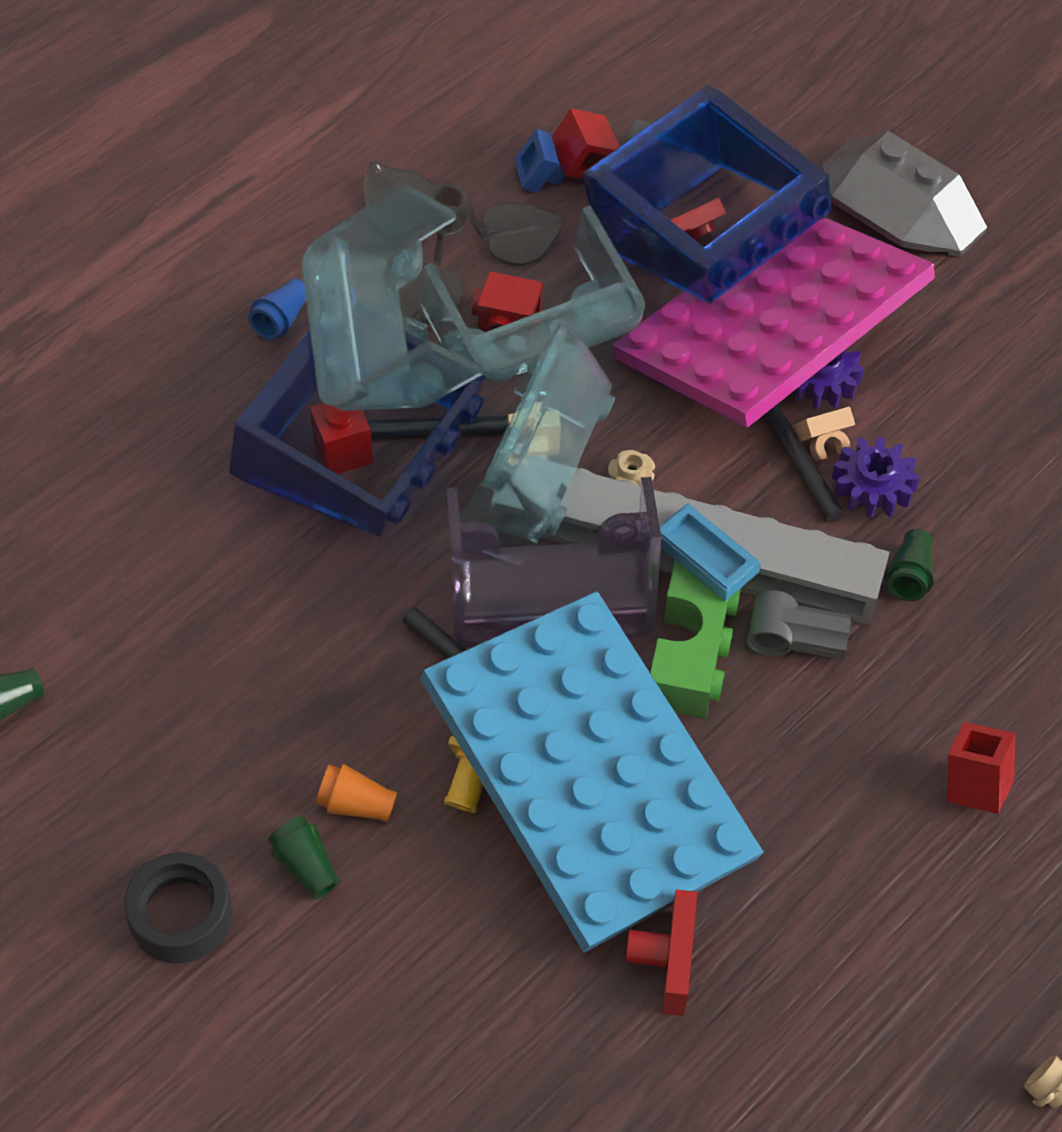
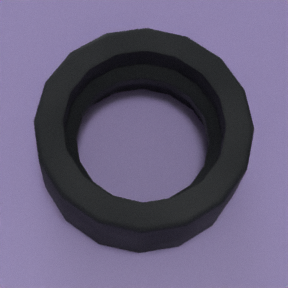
M186 852L164 854L144 864L130 880L124 897L126 920L140 949L156 960L173 964L196 961L214 951L226 937L233 917L227 882L218 867L200 855ZM181 882L198 884L206 889L210 896L211 909L209 915L200 925L188 932L176 934L159 932L151 926L147 919L146 907L159 890L170 884Z

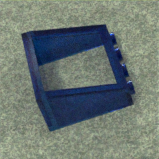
M708 85L583 173L595 244L708 304H711L725 292L732 289L738 282L762 266L768 259L832 211L829 175L724 93ZM721 167L777 192L706 247L700 245L661 213V211Z
M339 292L235 423L229 473L248 484L381 537L391 522L399 525L412 504V500L409 497L415 488L421 491L426 488L436 471L437 466L433 463L440 453L446 457L451 453L461 435L458 428L463 421L472 423L478 415L485 401L484 398L479 396L485 377ZM335 365L449 408L382 501L279 440L280 436Z

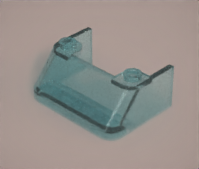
M402 183L314 240L303 257L302 271L319 397L325 404L342 411L423 408L483 374L480 365L429 340L410 352L407 350L398 290L413 281L422 269L423 249L421 241L456 220V213L454 210L406 183Z
M591 206L582 208L574 249L592 281L579 285L573 291L571 300L488 332L476 328H467L433 263L424 266L421 307L449 360L456 368L487 381H503L629 333L640 325L645 310L644 298Z
M560 323L517 386L514 393L522 398L483 480L456 517L449 530L517 567L545 531L554 534L567 511V508L560 503L597 420L600 422L605 420L616 397L609 394L612 387L610 380L578 331Z

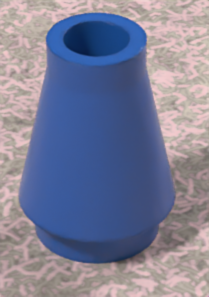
M292 278L283 286L255 300L251 305V311L248 315L249 324L259 336L267 340L285 336L304 303L310 298V291L307 285L299 279Z

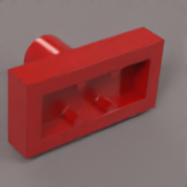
M675 890L670 934L629 929L626 963L666 968L662 1014L684 1016L689 989L698 893L695 891Z

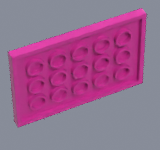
M797 206L612 344L614 357L625 365L748 428L935 278L934 263Z

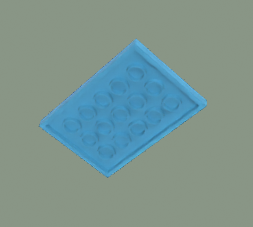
M598 591L423 670L420 677L422 684L583 953L672 906L676 889L698 892L757 860L764 853Z

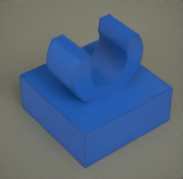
M536 128L514 157L522 189L535 193L539 191L546 181L557 185L566 177L562 167L558 166L560 162L551 133Z

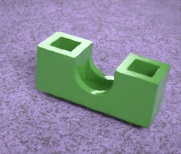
M676 560L667 594L664 623L685 627L695 637L686 641H671L658 638L650 674L675 713L706 719L709 699L720 700L725 671L715 668L718 657L728 658L733 629L724 627L726 615L736 617L741 588L724 601Z

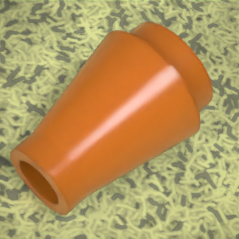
M344 763L341 768L329 764L315 804L327 808L326 814L378 819L388 823L398 792L383 787Z

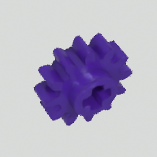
M844 350L796 389L794 401L800 402L807 396L812 399L813 408L818 409L822 400L825 399L834 408H838L841 395L844 398L853 399L857 385L861 384L864 368L859 366L861 353L858 351L846 353V350Z
M879 437L876 440L874 447H869L863 438H858L855 451L851 448L843 447L839 461L834 464L832 479L837 481L834 494L839 497L850 495L847 508L849 510L856 509L860 504L866 506L865 512L868 518H872L876 508L880 507L887 516L891 517L894 514L896 503L899 506L908 507L913 492H916L920 478L918 474L913 472L916 459L912 457L901 459L903 445L897 444L889 450L885 448L883 437Z

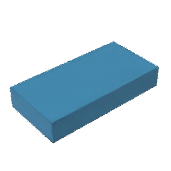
M689 503L685 504L653 531L652 541L724 601L729 599L760 571L761 562Z

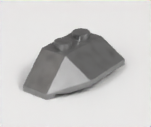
M889 131L849 140L822 163L821 171L825 177L831 203L900 247L927 252H947L950 256L960 257L986 232L987 226L960 175Z

